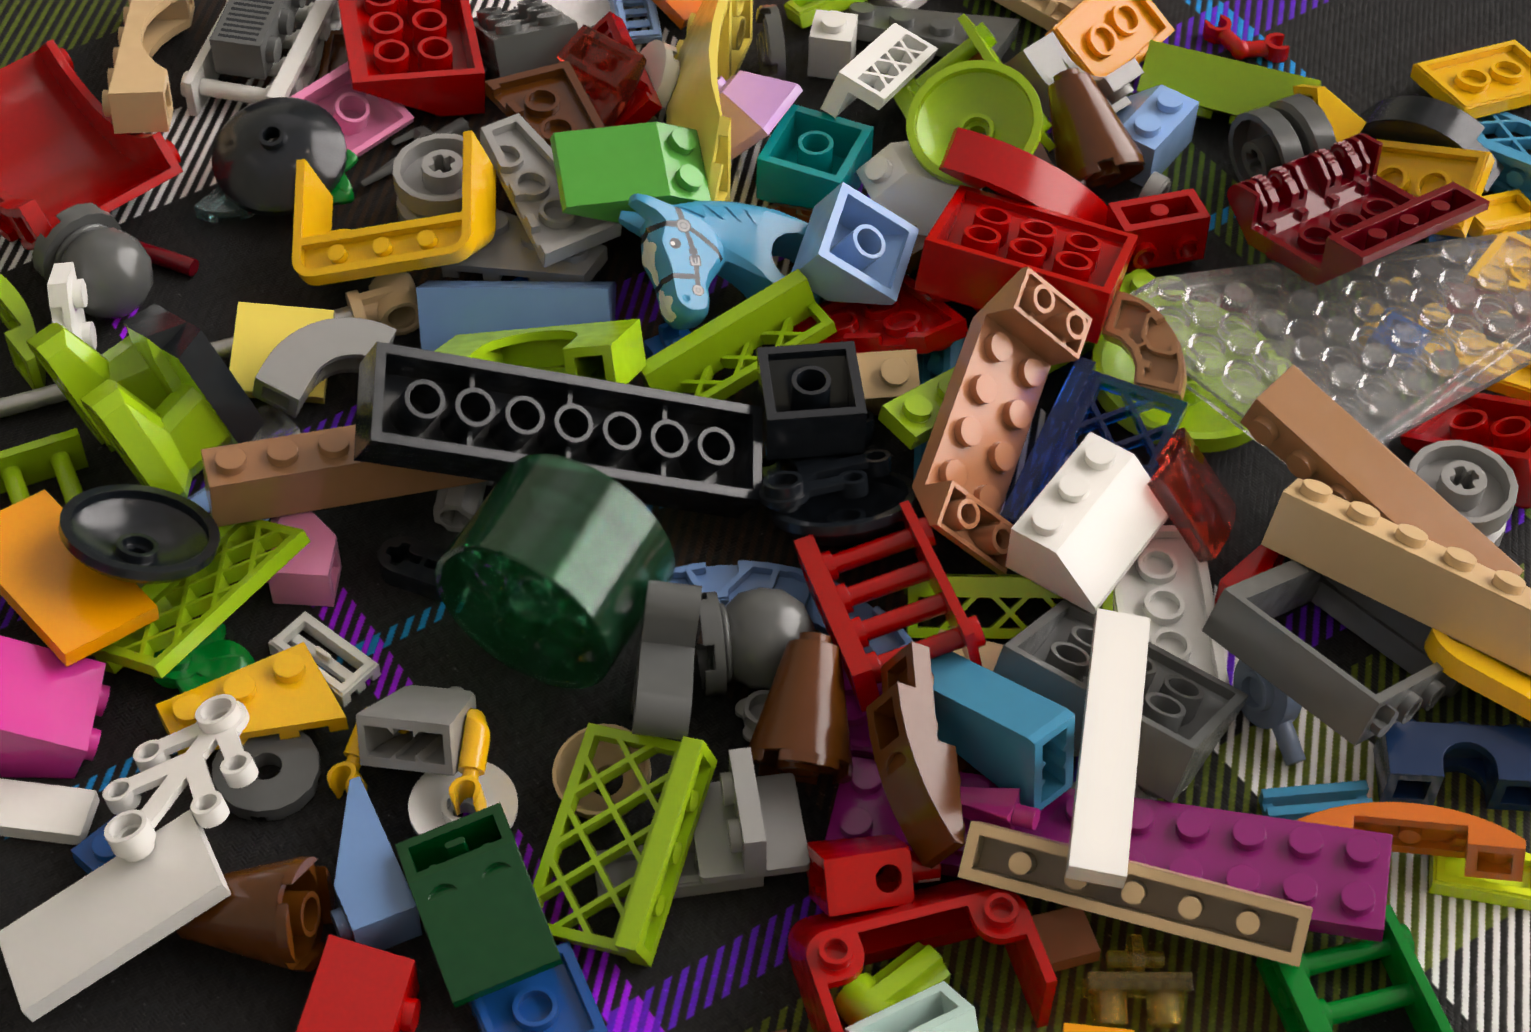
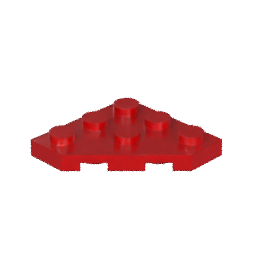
M908 275L904 276L897 301L892 305L825 301L818 304L834 321L837 329L836 333L819 343L854 341L856 353L916 349L917 354H928L932 351H941L950 347L953 342L966 337L968 327L966 319L947 304L930 298L927 293L914 290L916 281ZM810 316L795 325L793 332H805L818 323Z

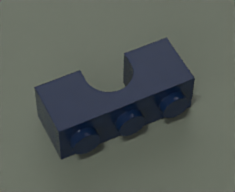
M1410 719L1405 724L1400 722L1393 724L1382 737H1377L1373 753L1379 802L1433 805L1445 777L1444 773L1460 772L1469 775L1480 784L1485 795L1486 809L1531 811V728L1516 724L1489 726L1471 725L1461 721L1433 723L1417 722Z

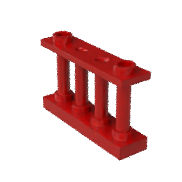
M909 500L899 503L905 529L838 553L831 554L830 550L821 553L813 534L793 540L805 582L827 633L831 637L832 644L840 648L843 670L862 712H865L866 707L880 696L877 684L881 683V666L905 647L902 646L877 655L875 651L865 653L863 648L869 646V640L944 614L951 629L916 641V643L930 648V659L962 649L966 659L982 666L978 648L985 646L986 640L976 615L967 618L932 546L936 545L932 528L925 516L917 518ZM911 548L919 561L848 587L844 583L834 584V581L839 579L840 573ZM925 581L929 582L935 594L862 621L859 616L850 619L848 615L854 612V606Z

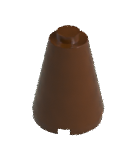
M1070 68L1056 74L1053 77L1054 83L1048 87L1053 142L1056 145L1054 148L1056 167L1078 180L1091 191V187L1104 184L1107 189H1110L1141 173L1144 170L1143 165H1146L1142 152L1090 73L1079 72L1078 68Z
M802 632L799 634V639L787 642L748 746L751 747L754 766L759 764L758 775L767 776L792 773L795 776L796 783L817 785L819 775H833L832 785L845 784L852 780L853 761L841 651L838 646L831 644L830 636L818 632Z
M301 856L224 873L223 876L232 895L177 929L176 932L181 938L298 972L313 971L318 967L326 942H320L323 924L333 925L330 911L335 909V899L330 873L326 866H316L314 863L318 858L312 856Z

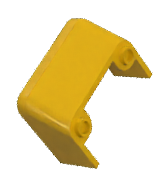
M473 131L463 132L462 211L352 230H332L333 196L306 159L296 160L292 243L293 268L304 282L309 285L320 286L456 264L486 247L492 241L496 231V169Z

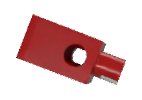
M895 835L807 842L810 858V869L807 871L809 897L829 917L909 904L915 899L914 884L940 881L941 878L940 863L932 869L922 866L914 851L910 850L909 845ZM885 866L882 873L876 876L879 869Z

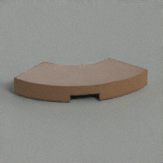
M1116 290L1102 330L1104 340L1122 347L1133 359L1135 365L1133 385L1136 392L1183 402L1187 381L1186 364L1176 334L1166 322L1165 317L1149 303L1131 294Z

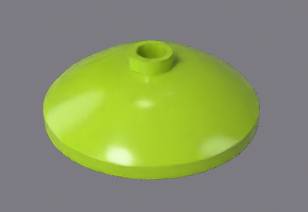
M969 60L950 65L931 76L919 88L912 99L906 120V132L911 151L918 163L935 178L956 186H960V184L969 186L939 170L954 129L960 127L981 133L1033 155L1038 147L1043 131V112L1039 96L1032 84L1021 73L1005 64L989 60Z

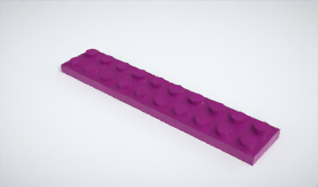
M852 757V780L845 784L839 783L825 840L895 835L909 845L887 799L875 760ZM959 772L961 777L960 786L999 788L984 775ZM1075 788L1068 789L1040 811L1039 823L1035 830L1015 826L1014 830L1069 844ZM1134 797L1129 860L1313 907L1308 931L1382 942L1393 834ZM963 817V821L965 823L964 837L966 844V839L971 820ZM965 845L940 862L941 875L958 876Z

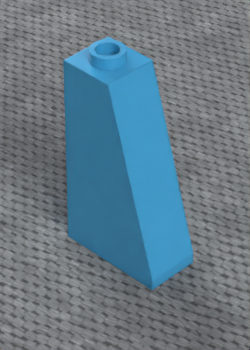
M954 652L931 659V670L934 676L935 715L938 721L937 737L939 740L956 746V753L997 787L1020 788V804L1038 808L1041 811L1073 786L1074 713Z

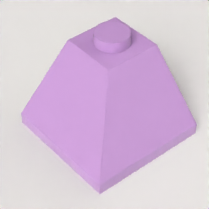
M741 70L727 80L722 76L718 77L722 116L731 118V160L771 133L802 93L803 89L797 83Z

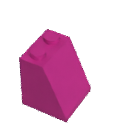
M0 635V777L74 779L84 759L93 761L101 736V730L93 728L95 715L102 717L110 693V686L102 684L106 663L83 658L66 667L50 648Z

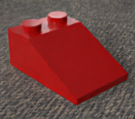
M1451 388L1400 435L1401 444L1415 453H1418L1425 446L1444 440H1463L1488 448L1500 455L1513 469L1519 486L1515 506L1523 509L1531 508V401Z

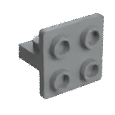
M751 747L729 750V772L720 773V781L710 783L693 836L700 882L702 884H711L808 871L810 869V858L794 774L783 773L756 777Z

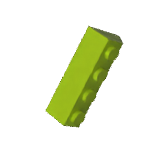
M1150 40L1142 68L1144 73L1140 76L1136 91L1141 92L1162 84L1199 101L1196 117L1211 120L1213 113L1229 116L1228 124L1231 125L1239 114L1258 107L1269 106L1273 101L1294 95L1293 86L1295 85L1322 86L1321 80Z

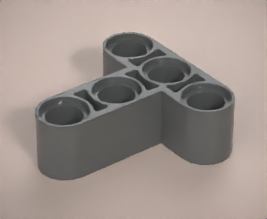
M648 580L632 695V734L682 740L683 736L688 737L693 693L694 651L700 615L702 586Z

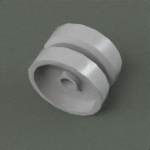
M432 134L418 138L401 149L394 159L392 173L394 190L397 194L396 206L399 222L462 211V135Z
M1444 440L1421 448L1411 459L1409 468L1499 547L1505 532L1506 522L1512 514L1517 499L1519 486L1513 469L1500 455L1480 444L1472 442Z

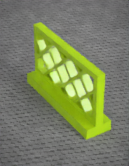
M264 520L218 527L220 542L217 555L203 570L185 579L169 583H136L158 606L159 619L93 653L97 661L106 663L105 671L116 674L124 666L162 679L311 542L305 531ZM213 591V593L200 597L201 595ZM202 615L201 617L192 620V618ZM176 625V627L163 631L166 628ZM165 649L161 654L154 658L155 652Z
M588 723L533 882L541 908H543L545 901L563 891L573 910V913L554 924L548 923L554 940L561 942L569 941L570 944L624 956L630 963L647 967L652 966L718 761L704 740L683 736L682 741L679 742L654 736L632 734L631 731ZM599 741L618 744L625 758L598 773L593 764V759ZM629 747L637 748L639 750L635 751L634 753H631ZM657 753L673 756L668 773L648 784L638 764ZM632 769L642 788L615 804L605 784ZM590 772L592 778L586 781L588 773ZM599 789L608 809L581 824L575 812L579 800ZM661 792L659 801H657L655 795ZM649 799L655 810L652 822L647 827L631 835L621 815ZM615 819L625 840L597 855L588 835ZM571 823H573L575 828L569 831ZM581 839L591 860L564 875L558 865L561 852ZM645 843L641 853L638 846ZM632 851L638 862L635 874L630 879L614 887L604 866ZM598 871L608 892L580 907L570 887ZM555 874L557 880L551 883ZM627 895L625 904H623L621 898ZM614 903L620 914L614 938L594 934L587 918ZM580 923L583 931L571 928Z

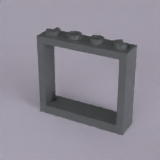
M1294 560L1224 588L1202 629V632L1354 746L1374 735L1378 738L1382 737L1393 724L1397 722L1407 723L1420 709L1423 708L1429 711L1440 698L1444 696L1452 698L1463 686L1443 672L1444 668L1438 662L1433 664L1427 656L1424 642L1432 629L1431 627ZM1311 601L1402 667L1411 676L1375 694L1273 618Z

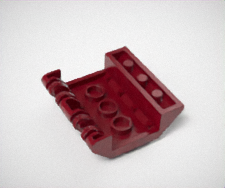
M1358 133L1343 141H1338L1330 146V150L1325 148L1314 151V153H1309L1279 167L1270 169L1271 171L1268 172L1267 176L1260 174L1251 177V179L1238 182L1230 186L1227 192L1229 204L1247 243L1264 253L1270 260L1279 262L1299 274L1303 280L1314 283L1317 286L1488 210L1490 201L1455 182L1422 196H1413L1376 175L1383 143L1364 133Z

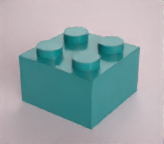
M792 104L781 118L757 158L756 198L770 203L814 208L817 203L842 182L858 191L862 182L856 170L872 158L874 127L838 116L835 118L824 112Z

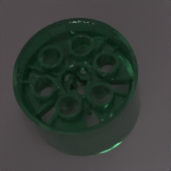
M533 454L516 460L507 469L439 559L435 569V580L439 595L451 616L467 635L490 655L508 667L545 684L578 689L596 685L607 675L642 624L648 580L670 582L674 575L675 557L671 543L660 523L649 509L624 486L601 471L579 461L558 455Z

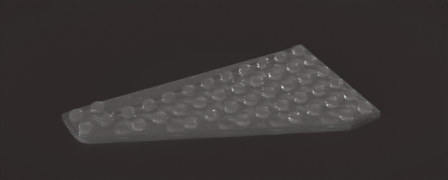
M1531 229L1408 245L1318 286L1303 280L1299 274L1279 262L1156 277L1130 293L1157 309L1165 317L1166 322L1176 334L1185 358L1186 388L1253 440L1255 439L1251 436L1249 430L1240 421L1256 398L1293 364L1383 445L1531 364ZM1260 444V445H1261L1262 447H1264L1267 451H1269L1271 454H1273L1276 458H1278L1280 461H1282V460H1281L1278 456H1276L1267 446Z

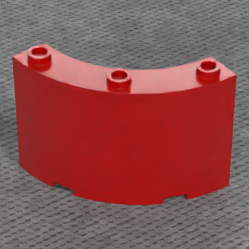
M53 39L43 44L37 51L0 69V235L8 241L13 242L20 238L24 249L34 250L40 233L46 238L51 230L61 222L56 217L61 211L76 204L93 203L101 210L111 212L184 172L179 165L181 158L178 150L170 140L163 138L160 131L154 134H114L112 117L104 116L102 104L75 73L71 57L62 47L58 48Z

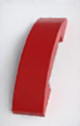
M960 127L954 129L939 168L942 172L972 188L981 189L986 186L1007 198L1105 226L1108 206L1095 193L1072 176L1035 155L998 139Z

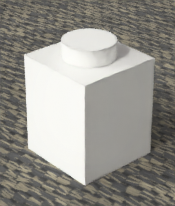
M816 9L809 35L808 76L835 80L838 72L855 58L858 14Z

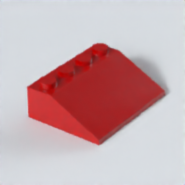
M337 0L353 90L439 116H463L485 113V71L469 0Z
M960 184L925 238L914 290L927 293L930 298L937 301H954L971 306L976 312H979L1021 268L1030 267L1093 319L1085 342L1098 344L1115 292L1120 290L1139 235Z

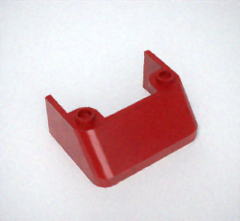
M959 879L914 890V901L905 905L831 917L826 913L809 916L795 923L789 932L788 958L813 1032H844L829 989L853 982L862 972L864 965L896 958L917 942L922 945L929 944L936 948L976 937H981L993 944L1005 945L1037 1028L1047 1026L1049 1023L1057 978L1025 901L1012 891L967 879Z

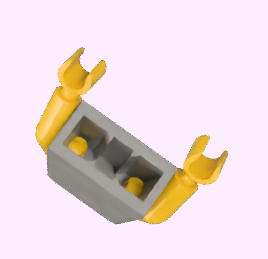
M409 685L402 687L357 713L356 724L343 752L347 759L331 767L327 773L328 785L337 799L341 798L344 790H346V793L348 792L349 780L360 776L367 791V784L359 773L361 765L450 776H454L459 771L462 773V776L456 778L449 786V796L456 814H460L461 803L473 797L475 812L486 808L487 801L478 777L485 774L490 746V731L485 715L482 711L476 709V696L471 691L464 690L458 686L438 688Z

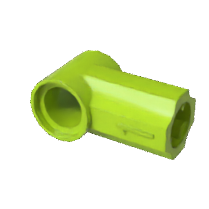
M917 942L874 976L870 973H863L853 982L846 984L835 998L834 1005L838 1016L850 1026L942 981L949 985L951 974L947 970L942 956L931 945H922Z

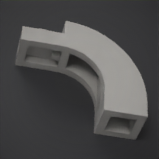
M1053 31L1005 63V65L1021 73L1032 84L1039 96L1043 113L1050 119L1048 87L1054 83L1053 77L1070 68H1078L1079 72H1085L1072 61ZM1133 58L1105 77L1091 76L1115 113L1131 103L1126 96L1134 91L1130 82L1142 75L1144 71L1136 59Z
M352 317L326 319L302 327L287 336L269 354L255 377L252 396L296 418L316 385L336 374L359 373L360 362L376 342L393 344L397 329L373 320Z

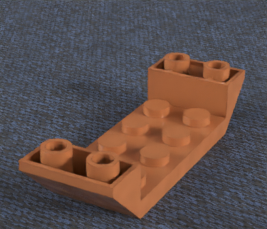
M1030 267L1021 268L972 318L912 484V489L929 525L998 575L1006 574L1008 569L1005 565L1010 532L1014 526L1002 517L1000 512L1051 365L1079 360L1093 320Z

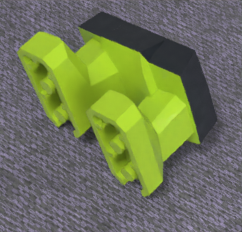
M155 303L123 321L122 323L127 328L129 336L103 354L97 352L58 323L49 324L26 341L30 350L100 444L103 445L105 443L111 452L116 450L138 482L143 486L160 488L187 498L192 478L203 469L201 449L250 442L265 423L202 330Z

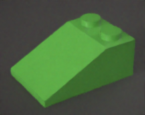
M647 122L555 132L550 137L562 213L619 223L621 210L636 212L628 203L630 196L637 193L654 197L671 205L692 201H711L698 134L695 129L661 122Z

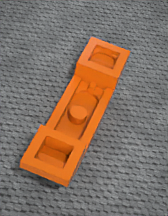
M1368 802L1333 807L1297 819V821L1393 834L1391 852L1465 858V877L1522 882L1526 840L1493 822L1457 810L1406 802Z

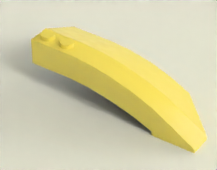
M703 0L697 14L691 13L689 16L685 40L679 39L676 45L678 53L674 56V59L679 60L680 71L676 86L667 104L666 124L697 130L711 201L730 202L731 118L722 116L718 77L722 76L727 80L736 74L741 67L752 41L753 0Z

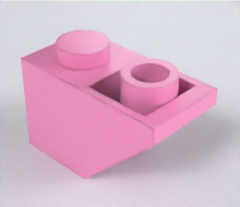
M312 511L271 518L273 523L303 529L311 541L266 582L269 583L273 603L334 607L342 569L336 535Z

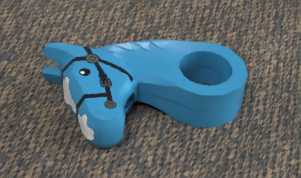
M639 193L631 195L628 203L636 212L621 210L618 220L622 226L641 238L642 265L654 287L662 317L669 326L677 330L695 328L708 315L710 303L708 289L716 275L730 282L747 299L785 277L774 264L772 256H780L795 263L808 223L766 207L729 201H692L671 205L654 197ZM812 292L816 303L820 304L824 298Z

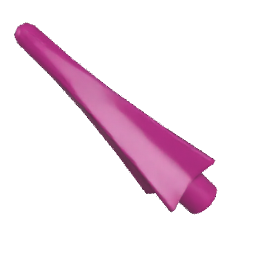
M960 786L963 817L971 821H982L1013 830L1015 826L1030 830L1037 828L1040 819V809L1020 804V788Z

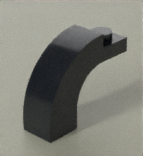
M1414 95L1391 97L1372 105L1359 115L1367 122L1360 133L1367 134L1374 139L1490 152L1477 140L1485 128L1481 123L1463 110L1434 98ZM1493 154L1492 156L1495 161L1482 195L1488 192L1505 168Z

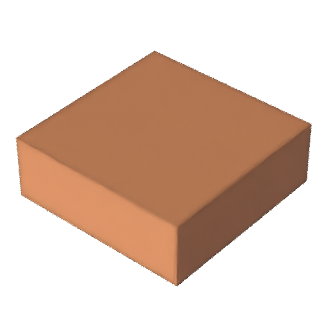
M1065 907L1032 916L1054 972L1099 961L1101 950L1084 910Z

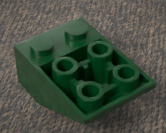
M500 802L395 844L411 893L455 1008L563 964Z

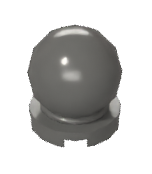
M93 203L76 204L56 215L61 222L51 230L46 238L41 233L37 237L32 253L34 268L48 283L55 263L73 262L77 279H84L87 288L88 304L87 307H84L86 315L97 320L122 319L144 304L153 285L151 258L139 240L122 231L121 226L109 212L101 210Z
M757 587L738 593L726 605L719 603L717 592H702L699 620L703 643L696 644V654L704 697L726 695L727 683L731 682L732 679L749 689L770 690L787 642L799 639V634L802 632H816L804 604L782 589Z

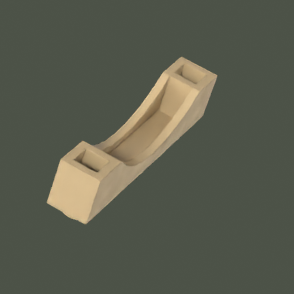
M128 0L129 6L123 8L124 26L118 28L119 47L113 48L114 68H108L107 80L109 89L102 91L103 113L105 117H112L114 134L169 132L174 108L168 71L154 62L152 57L163 44L191 27L195 9L194 0Z

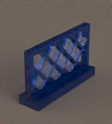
M1080 357L1079 360L1074 362L1000 515L1014 525L1067 461L1071 451L1073 453L1078 447L1076 442L1078 436L1098 428L1104 439L1125 450L1145 445L1151 459L1149 464L1144 465L1143 468L1154 483L1185 416L1188 403L1096 371V362ZM1102 389L1121 396L1125 407L1101 415L1095 401ZM1153 408L1171 413L1167 424L1147 431L1139 413ZM1091 412L1093 418L1087 420L1088 415ZM1131 416L1139 434L1115 443L1107 425ZM1160 439L1155 447L1153 441Z

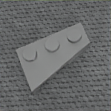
M496 209V231L492 241L464 261L441 266L443 277L459 278L461 272L483 274V280L501 281L504 275L527 277L528 281L590 282L608 260L607 246L597 245L544 268L518 216Z

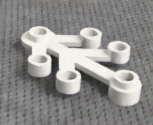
M228 694L213 696L197 708L195 724L159 740L146 741L135 749L133 759L140 773L129 778H119L112 781L105 787L102 793L110 811L116 815L106 825L104 837L117 857L123 858L128 862H136L146 858L153 851L156 838L154 828L188 784L193 797L190 810L200 827L213 828L227 819L229 808L222 794L215 790L206 760L219 745L224 757L220 764V771L229 787L235 789L243 788L257 778L258 768L251 754L244 751L239 737L246 728L250 718L243 703L236 701L235 697ZM189 747L185 753L171 759L170 754ZM159 786L141 810H136L135 808L141 802V793Z

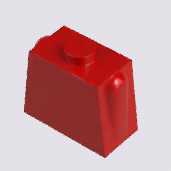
M329 934L296 1032H415L421 1011V1000L417 999L420 986L415 960Z

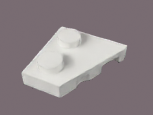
M73 262L55 263L47 283L52 323L64 326L96 350L97 335L93 321L86 322L84 307H87L88 304L84 279H77Z

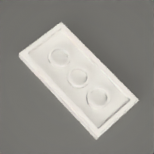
M1163 525L1113 589V611L1151 618L1150 643L1229 684L1223 647L1202 632L1215 606L1201 525Z
M188 810L155 831V847L146 858L136 862H128L116 856L0 930V948L21 1011L32 1022L232 895L204 829L198 825L191 810Z

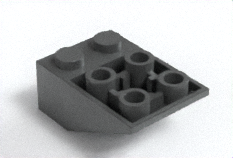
M522 0L517 2L518 8L502 11L501 7H488L476 11L477 17H473L481 57L491 79L564 61L570 62L576 75L586 73L577 22L547 2L542 3V0Z

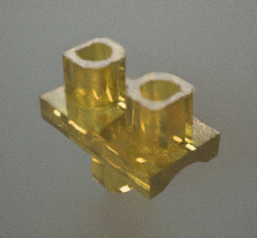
M1128 934L1126 951H1106V967L1126 968V972H1088L1087 978L1081 980V998H1090L1094 1026L1126 1027L1128 1025L1127 998H1147L1148 1027L1177 1028L1182 1024L1185 1005L1184 997L1193 990L1192 972H1145V968H1164V951H1144L1142 936Z

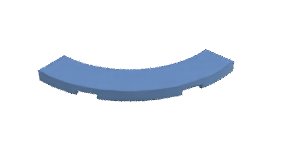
M738 560L737 565L706 567V562L666 569L643 577V589L645 592L647 591L648 580L702 586V592H717L719 603L724 605L738 593L757 587L782 589L802 602L815 629L828 635L805 582L802 570L796 567L748 560ZM868 603L854 606V612L848 615L850 619L859 616L862 621L885 613V611L878 606L873 608ZM900 629L869 640V646L863 649L865 653L875 651L877 655L908 645L913 640L904 629Z

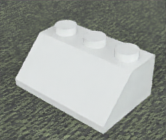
M1090 432L1011 528L1005 567L1082 609L1095 614L1097 608L1102 605L1169 518L1172 509L1133 453Z

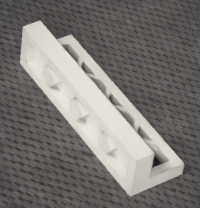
M892 24L838 72L820 109L836 118L856 98H859L880 110L934 58L938 48L900 25Z

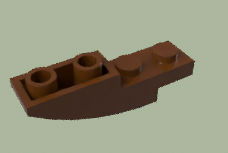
M911 641L881 666L882 695L866 707L875 763L894 816L922 866L932 869L965 845V823L962 816L960 795L961 777L958 772L956 746L938 741L937 737L938 721L935 715L934 676L931 670L930 648Z

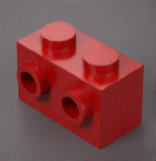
M1194 188L1108 203L1105 226L1139 235L1126 271L1132 272L1136 269H1148L1203 259L1211 216Z

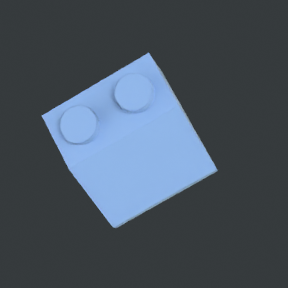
M1162 84L1127 96L1131 103L1116 113L1144 156L1146 165H1143L1144 170L1130 179V181L1144 187L1149 177L1155 171L1162 174L1192 141L1199 101Z
M842 182L814 206L792 272L799 269L808 279L812 292L827 301L892 305L897 301L919 229Z

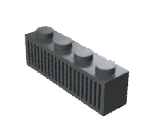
M228 0L209 39L215 72L266 80L273 63L277 64L279 62L283 41L286 35L290 36L292 34L295 15L299 8L305 6L306 0Z

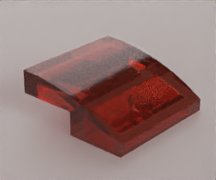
M585 24L556 55L560 62H570L605 127L613 126L623 112L638 85L647 62L645 56Z
M1184 427L1176 430L1155 459L1159 463L1160 468L1147 485L1199 563L1214 560L1223 548L1234 525L1236 505Z

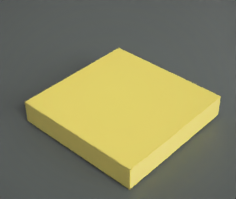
M238 302L229 370L247 396L256 398L252 396L255 377L269 354L281 341L293 332L311 323L335 318L334 310ZM328 378L315 386L305 402L325 404Z

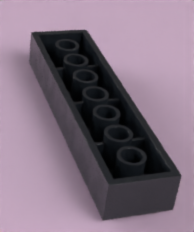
M376 342L359 365L354 461L739 518L760 502L759 491L762 488L763 407Z

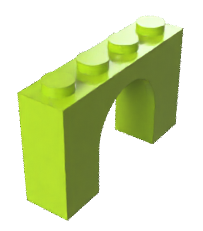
M640 318L458 334L435 350V352L628 384L646 366Z

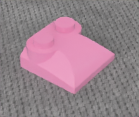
M348 61L291 96L313 102L328 111L341 127L347 149L355 153L357 157H360L414 121V116L404 105L353 90Z

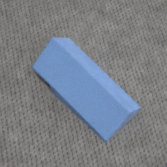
M428 280L416 287L421 349L435 351L458 334L615 321V282Z

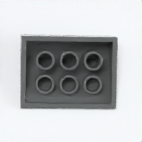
M1063 599L1003 645L993 672L1074 713V750L1079 752L1096 613L1092 614ZM1148 642L1136 784L1145 794L1154 798H1163L1171 803L1191 783L1245 705L1249 695Z

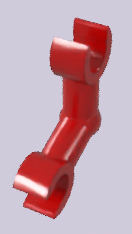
M1220 14L1218 27L1213 26L1207 20L1204 22L1203 38L1210 43L1221 44L1237 60L1264 57L1270 62L1281 63L1288 58L1290 46H1282L1285 34L1274 32L1266 35L1264 40L1244 41L1231 30L1232 21L1224 15Z

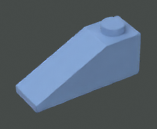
M360 776L349 780L334 880L338 908L331 910L330 916L338 937L385 950L422 935L419 912L411 890Z

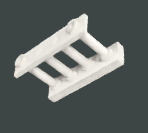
M315 0L309 6L305 5L303 8L298 9L295 21L304 22V24L295 33L292 32L290 36L286 35L282 48L290 49L287 57L283 56L277 64L273 63L268 76L276 78L273 84L267 85L266 88L218 80L220 73L215 72L209 39L219 21L221 12L190 70L185 71L181 79V95L186 97L189 116L198 117L208 97L253 104L269 98L291 97L312 84L320 70L324 41H327L331 30H340L342 26L337 0Z

